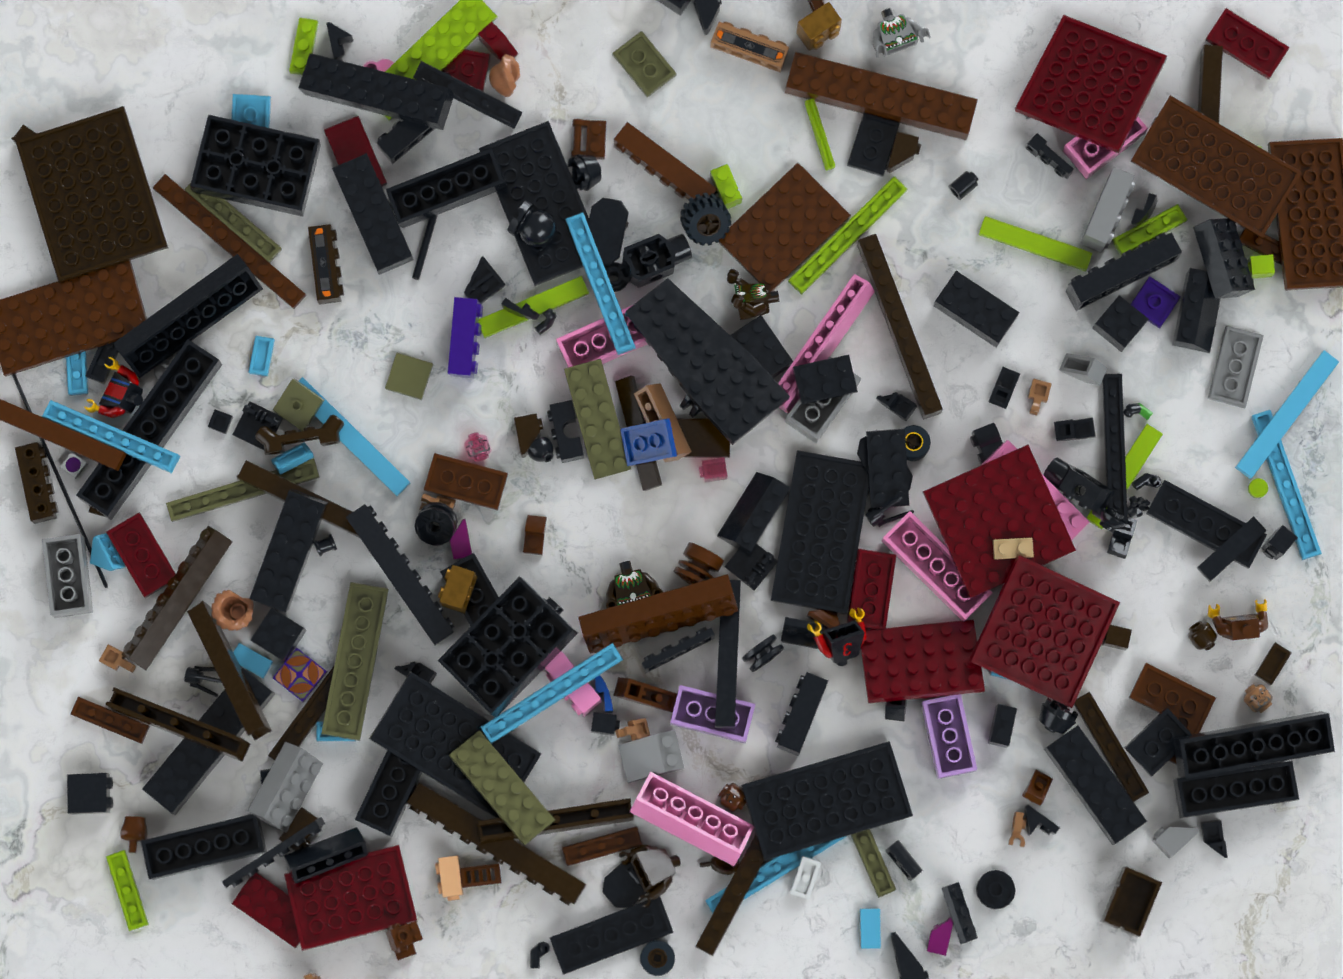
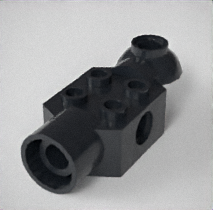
M657 234L624 247L622 263L613 262L611 265L604 267L608 278L612 275L618 277L617 281L610 280L614 292L624 289L628 283H632L640 288L672 275L674 266L691 259L692 252L683 234L670 239Z
M1059 457L1051 461L1043 475L1058 490L1063 492L1065 497L1079 501L1078 505L1086 510H1092V514L1101 520L1099 524L1113 533L1116 529H1121L1128 524L1123 520V514L1111 507L1106 509L1115 493L1112 489L1083 470L1069 465Z

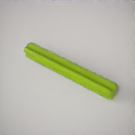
M808 99L805 101V107L826 170H832L835 168V163L815 100Z

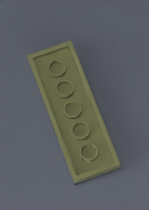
M601 358L564 368L594 480L631 470V466H627L620 426Z
M480 730L449 754L453 762L524 846L555 821L552 815Z

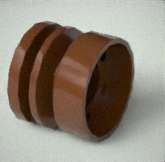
M689 542L683 552V555L689 561L679 560L678 564L685 569L675 567L674 573L690 585L714 578L709 574V571L718 573L724 560L708 549Z

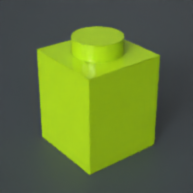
M1273 254L1250 256L1247 260L1253 279L1268 278L1275 274Z

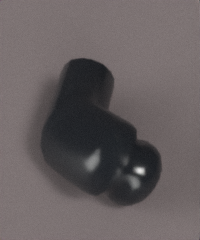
M551 308L543 312L546 319L534 327L539 335L548 330L556 319V313Z
M1149 473L1143 474L1132 482L1136 490H1139L1144 485L1158 488L1162 484L1159 476Z
M540 942L531 949L530 968H540V958L550 950L548 943Z

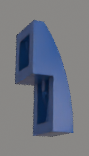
M599 675L595 678L596 693L604 694L605 713H613L609 690L603 678Z

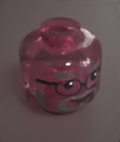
M479 432L468 435L469 439L464 442L468 458L475 462L489 458L492 449L487 436L479 435Z

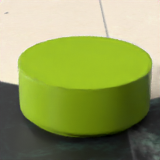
M1254 479L1248 485V492L1254 498H1262L1268 492V484L1263 479Z

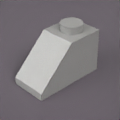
M1066 353L1059 370L1083 382L1100 385L1107 368L1095 358Z
M1162 827L1154 834L1156 838L1153 842L1168 858H1171L1199 830L1198 828L1167 827L1164 829Z

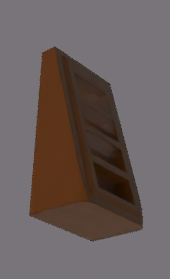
M500 864L460 868L462 888L502 883ZM493 868H494L495 880H491V872H490V869H493ZM485 869L487 874V881L483 880L482 870ZM477 870L479 874V882L475 881L474 871ZM469 871L471 874V883H468L467 881V872Z

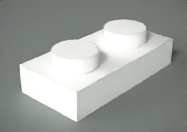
M802 855L790 894L809 900L821 861Z

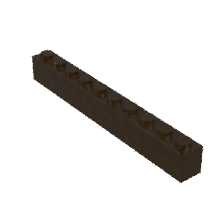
M876 234L859 239L857 242L858 250L875 290L877 300L921 416L924 420L941 414L943 410L878 237Z
M420 782L407 802L411 805L409 809L417 814H420L422 811L427 815L426 819L435 825L437 822H440L444 825L442 829L448 833H458L461 835L459 839L469 845L470 842L476 844V850L485 855L487 852L494 855L492 858L494 861L501 865L504 862L510 865L509 870L517 875L520 873L527 876L525 880L535 886L537 882L544 886L543 891L550 895L558 894L561 896L559 900L568 906L570 903L575 905L587 885L513 839L479 844L476 825L478 821L482 820Z

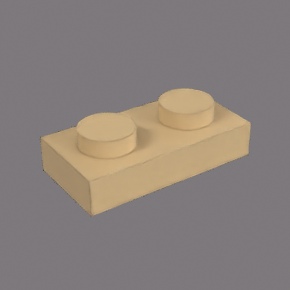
M1032 538L993 540L994 559L1016 558L1017 555L1025 558L1034 557Z

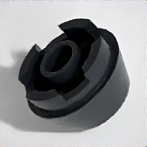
M577 154L569 159L568 167H572V178L577 189L588 191L601 181V166L594 156Z
M1047 698L1045 703H1042L1039 721L1045 725L1048 731L1064 734L1076 724L1075 720L1078 717V713L1076 711L1071 713L1067 708L1068 706Z

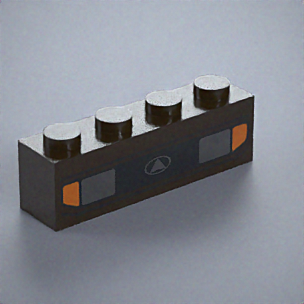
M331 224L308 227L317 302L319 305L342 302L341 296H344L343 284H339L342 272L341 266H337L336 260L340 259L339 249L335 248L334 241H337L336 229L333 230Z

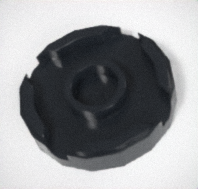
M999 870L988 871L983 874L976 886L978 899L983 905L991 909H1002L1008 906L1014 899L1016 892L1011 876Z

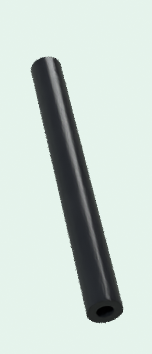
M438 215L428 220L412 276L415 280L420 279Z

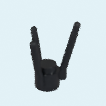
M899 496L881 509L869 508L865 516L873 527L876 525L881 527L886 523L903 518L908 512L883 520L885 517L883 512L902 499Z
M195 666L194 668H187L184 681L190 683V687L198 688L218 697L217 693L198 684L202 683V680L222 683L219 678L205 676L201 672L216 671L214 667Z

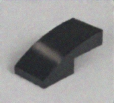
M1002 367L989 403L1006 409L1020 373Z
M1093 418L1054 422L1056 441L1096 437Z
M1128 517V524L1121 529H1116L1112 533L1107 550L1108 554L1123 559L1126 558L1135 531L1136 519Z

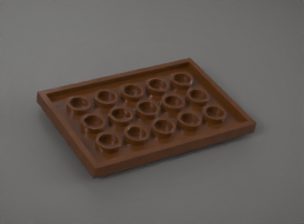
M797 163L729 227V233H725L726 237L724 239L720 238L718 243L759 283H764L768 292H772L847 221L851 215Z

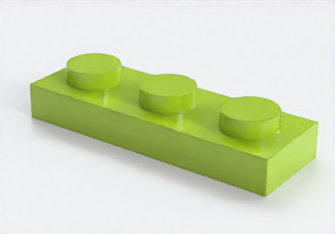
M299 18L290 73L303 75L309 54H313L318 20Z

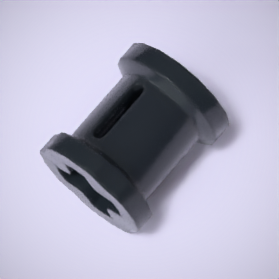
M329 534L327 538L322 540H314L319 557L330 550H337L332 534Z

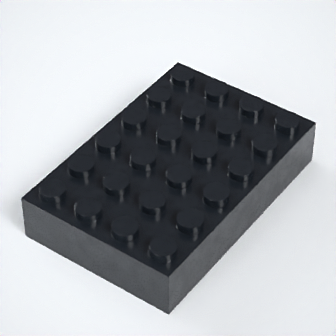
M208 114L190 184L191 190L199 194L303 217L321 147L320 140Z
M519 576L447 650L438 662L491 715L497 718L578 632L534 588Z

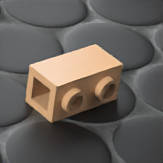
M459 856L438 858V863H435L436 874H440L441 882H438L439 894H443V898L448 897V901L459 900V896L464 895L461 884Z

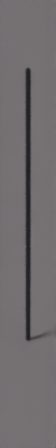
M13 374L12 377L27 411L32 412L16 374ZM39 437L81 535L85 537V544L91 555L92 548L44 439ZM95 566L104 587L108 588L101 568Z

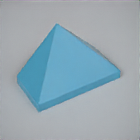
M105 533L93 537L90 564L108 571L124 568L125 564L108 534Z

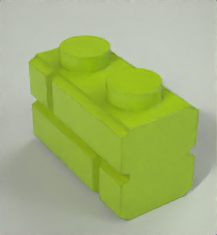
M725 164L711 170L710 177L717 188L719 198L724 202L726 208L729 209L741 204L742 196L740 191H738L729 165Z

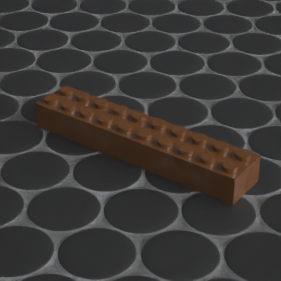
M795 52L785 89V94L805 99H814L816 102L862 114L864 112L901 124L962 140H967L978 101V99L798 52Z

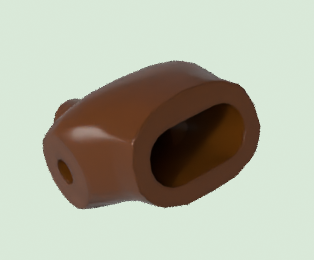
M125 816L121 828V839L129 841L128 853H136L137 841L147 839L146 818Z

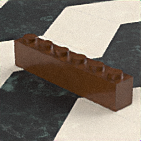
M629 122L624 125L614 138L616 150L622 154L624 152L628 154L632 162L637 165L640 163L645 167L644 170L651 176L656 175L660 178L659 181L664 186H671L679 197L687 199L692 197L694 199L696 198L695 195L700 194V196H703V193H708L709 196L710 194L716 196V187Z

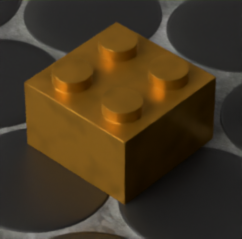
M828 2L798 21L797 35L808 51L813 48L816 50L827 39L832 40L839 35L842 19L831 3Z
M452 565L451 569H447L444 578L446 585L445 588L441 587L438 598H440L439 600L443 607L465 614L477 576L473 571Z

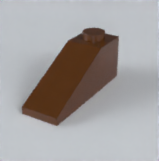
M618 677L613 696L673 713L677 693L630 678Z

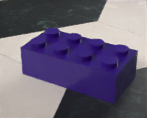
M454 297L448 374L450 376L474 378V374L478 372V363L475 361V356L479 355L480 350L477 336H481V325L478 322L479 317L483 315V306L478 299Z

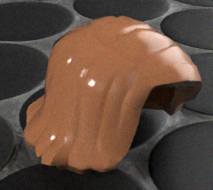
M505 54L501 62L490 70V84L504 97H510L516 88L515 81L520 77L519 63H517L513 56Z
M224 590L216 595L214 603H212V618L216 620V625L221 626L222 629L238 631L243 627H247L248 623L252 621L254 602L251 599L240 597L231 590Z

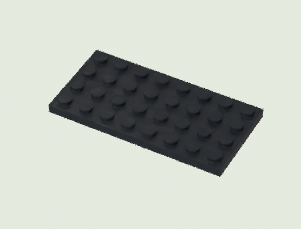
M549 121L480 147V152L492 148L496 153L508 186L496 193L509 224L513 217L517 219L521 213L519 208L526 200L534 204V210L548 212L556 224L554 239L543 247L527 245L521 239L520 233L514 236L534 286L582 268L583 264L565 219L583 212L588 224L589 217Z
M797 450L771 601L847 615L869 488V476L862 462Z
M409 672L369 739L493 817L500 818L449 757V754L479 730L486 737L481 726L489 722V720L416 674ZM509 733L492 743L503 759L520 779L525 782L541 753Z
M890 741L741 785L764 861L913 816Z

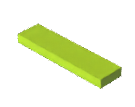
M1179 204L1113 238L1112 242L1121 255L1130 249L1133 251L1140 244L1146 241L1149 242L1155 239L1156 236L1185 223L1187 218Z
M126 850L106 856L129 931L149 925Z

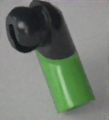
M1140 403L1128 404L1126 409H1124V415L1128 418H1131L1133 414H1140L1148 420L1153 414L1152 411Z

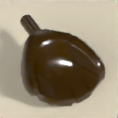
M713 856L711 861L700 863V867L711 866L718 873L731 875L737 870L739 859L735 866H732Z

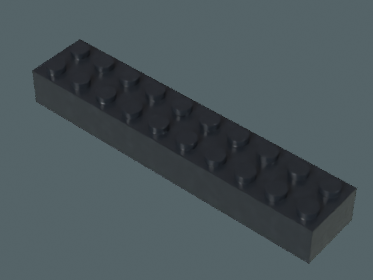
M187 339L122 431L163 448L222 366L220 360ZM127 454L119 471L99 463L76 496L112 520L151 464Z

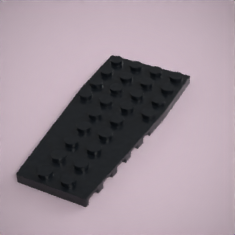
M670 279L664 280L626 310L625 316L629 317L634 323L635 329L641 332L646 339V343L657 353L660 361L666 364L671 375L677 378L680 382L679 385L692 402L732 445L789 400L790 396L759 362Z

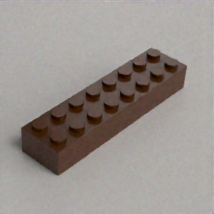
M726 574L582 615L578 618L589 653H598L612 643L617 648L622 646V644L638 642L647 637H656L664 632H674L678 628L685 626L691 627L699 622L712 621L720 616H730L734 612H738V607L729 576Z

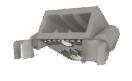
M888 8L881 12L884 21L878 23V27L874 31L872 44L878 58L879 53H883L885 57L917 45L918 37L920 42H924L923 37L931 38L927 28H922L903 14L894 17L891 8Z

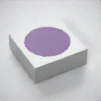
M71 452L60 467L76 479L87 466V463Z

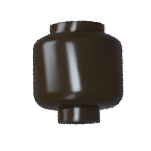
M1198 621L1189 628L1188 638L1197 650L1205 649L1207 651L1215 646L1214 642L1217 639V634L1208 622L1202 623V621Z

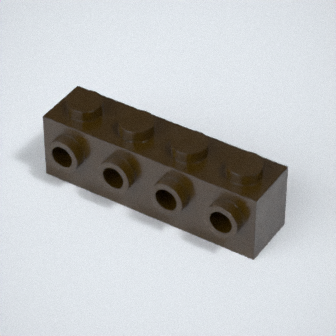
M38 442L15 447L31 522L37 524L57 519L56 513L59 510L56 501L53 502L52 498L55 492L53 484L49 483L48 476L51 474L49 466L45 465L44 458L47 456L44 446L41 447Z

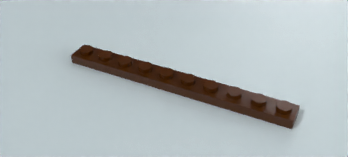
M166 174L152 187L232 257L238 254L253 275L290 307L295 309L307 296Z

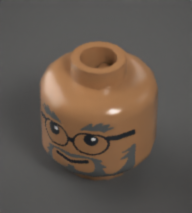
M1252 684L1245 690L1244 702L1253 712L1259 711L1262 713L1272 705L1273 697L1263 685L1255 686Z

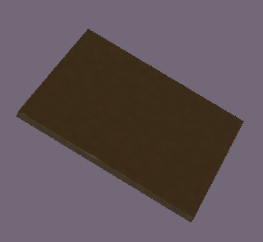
M124 106L15 140L59 283L168 248Z

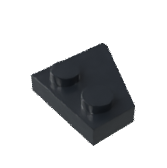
M484 256L480 258V262L464 291L467 298L478 299L480 304L506 286Z

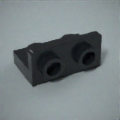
M785 617L781 642L818 649L814 639L816 637L815 634L807 629L808 623L812 626V629L816 628V624L814 622ZM820 624L821 627H822V628H821V631H820L821 634H822V630H823V625H824V624Z

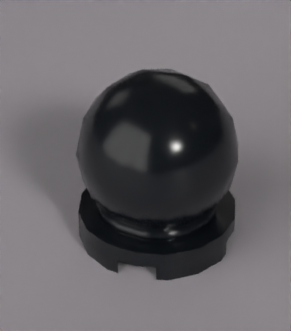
M526 200L519 208L521 213L517 219L512 218L507 231L513 236L520 233L521 239L527 245L543 247L554 239L556 224L548 212L534 210V204Z

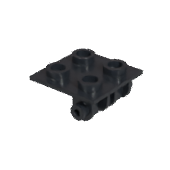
M249 401L248 405L244 406L242 410L244 413L232 435L264 450V445L256 441L255 435L261 427L267 426L276 433L283 417Z
M757 544L750 556L738 549L724 567L755 591L777 564L778 560L774 558L773 554L765 551Z

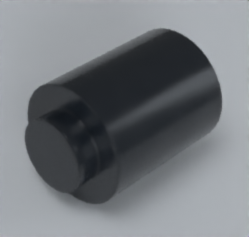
M965 171L948 187L953 195L961 200L978 186V178L973 172Z

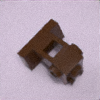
M417 921L400 926V923L388 927L389 929H387L386 934L391 949L395 952L398 961L417 954L413 943L423 940Z

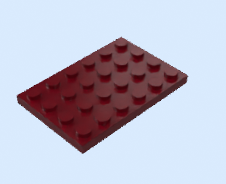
M974 619L965 620L964 622L953 621L885 628V630H866L867 639L861 647V656L868 703L985 691L981 666L969 661L977 644Z
M399 845L369 852L365 857L296 884L290 873L284 874L302 951L387 930L389 926L400 923V926L417 921Z

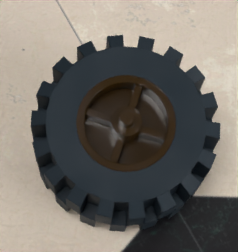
M703 193V196L697 194L695 195L696 198L693 199L691 197L688 199L689 203L683 205L685 209H681L682 216L680 221L690 240H693L696 244L699 242L703 246L707 243L709 246L712 245V242H720V238L724 239L726 237L725 233H729V226L732 223L730 220L731 215L724 202L719 197L716 198L714 194L709 196L708 193Z

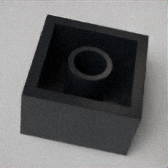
M1119 295L1094 324L1092 329L1122 352L1149 319Z
M271 607L251 638V641L285 662L307 630Z

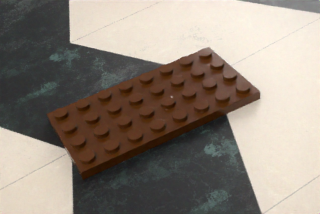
M1171 95L1130 161L1260 238H1263L1302 173Z
M1343 138L1269 142L1268 152L1302 172L1276 215L1285 291L1343 287Z
M131 260L61 283L57 281L1 299L0 364L3 375L5 377L116 342L145 321L147 317Z

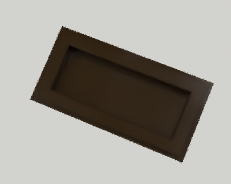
M1275 642L1254 675L1271 686L1292 652Z

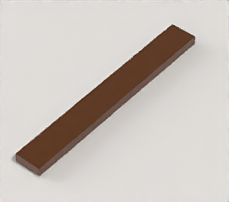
M0 399V421L119 471L126 457L125 452Z

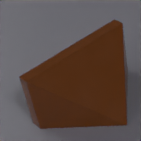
M814 610L809 611L807 617L812 621L824 624L823 627L825 629L840 625L837 613Z

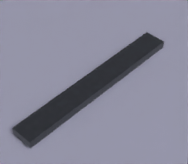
M1105 374L1102 386L1106 486L1115 492L1107 509L1111 507L1124 515L1123 520L1128 523L1122 374Z
M730 580L738 612H734L730 616H720L715 728L735 729L741 580Z

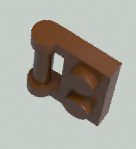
M573 119L574 140L571 157L573 158L575 155L581 154L591 155L596 159H605L606 121ZM582 128H587L586 151H581Z

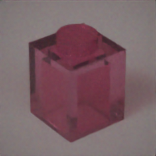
M725 457L702 461V466L699 467L700 478H704L705 483L727 479Z

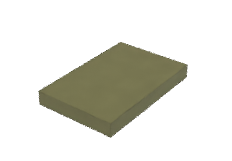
M642 31L612 53L646 97H649L677 75Z

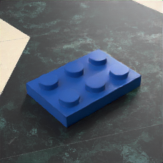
M670 418L620 429L627 466L677 456Z

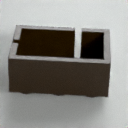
M1122 867L1116 882L1119 887H1114L1100 922L1116 929L1121 927V931L1135 937H1140L1162 882L1129 867Z

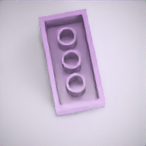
M680 685L670 725L746 744L755 704L736 699L735 729L715 728L716 694Z
M961 694L922 701L921 707L937 779L977 771Z

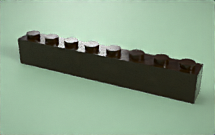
M207 526L201 532L199 540L190 548L189 555L185 561L180 563L177 573L168 581L166 589L158 596L154 607L147 612L144 622L135 630L134 637L125 645L121 655L144 670L148 669L233 542L232 540L210 526Z

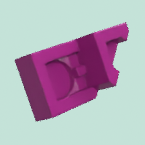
M466 518L462 519L450 539L453 559L464 558L472 554Z
M951 917L943 923L935 925L934 929L931 930L927 952L946 956L953 927Z

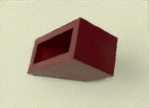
M492 21L478 33L479 41L500 62L505 54L514 58L518 55V52L505 34Z

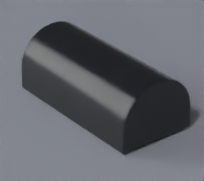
M899 840L886 849V853L908 880L911 881L923 871Z

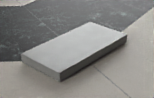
M1230 326L1225 327L1208 399L1246 408L1264 335Z

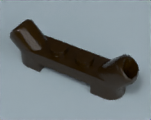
M330 415L319 429L307 427L302 432L289 430L285 431L284 435H278L267 426H263L257 431L255 437L256 441L264 445L265 455L284 453V445L318 439L322 446L340 443L339 432L344 426V421L335 415Z

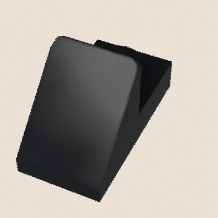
M327 22L333 57L336 60L343 61L342 56L345 55L343 44L353 42V37L331 22Z
M1030 805L1025 806L1024 814L1028 836L1032 834L1038 824L1041 826L1039 829L1047 835H1050V833L1054 835L1060 829L1059 826Z

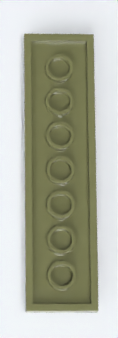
M350 582L321 732L322 735L357 741L361 739L389 589Z

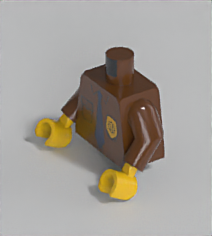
M1264 599L1263 604H1258L1257 600H1255L1257 614L1230 617L1219 616L1220 606L1216 604L1215 609H1212L1209 605L1208 617L1213 618L1212 621L1217 633L1224 638L1230 640L1259 638L1260 633L1268 628L1267 601Z

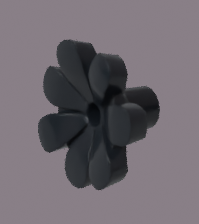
M1136 496L1129 498L1130 506L1127 507L1129 517H1133L1135 514L1137 517H1141L1143 515L1142 510L1147 511L1149 509L1148 505H1150V502L1147 499L1144 500L1143 497L1136 498Z

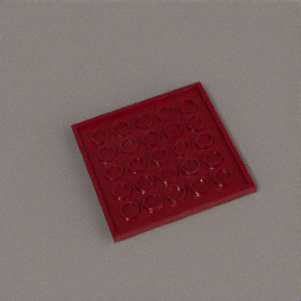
M1063 15L1015 107V112L1119 153L1167 60V55Z
M1025 445L922 492L970 598L1005 583L1016 559H994L993 540L1032 538L1034 557L1027 559L1042 566L1076 551L1029 445Z
M1017 555L969 661L1073 708L1120 602L1025 557Z

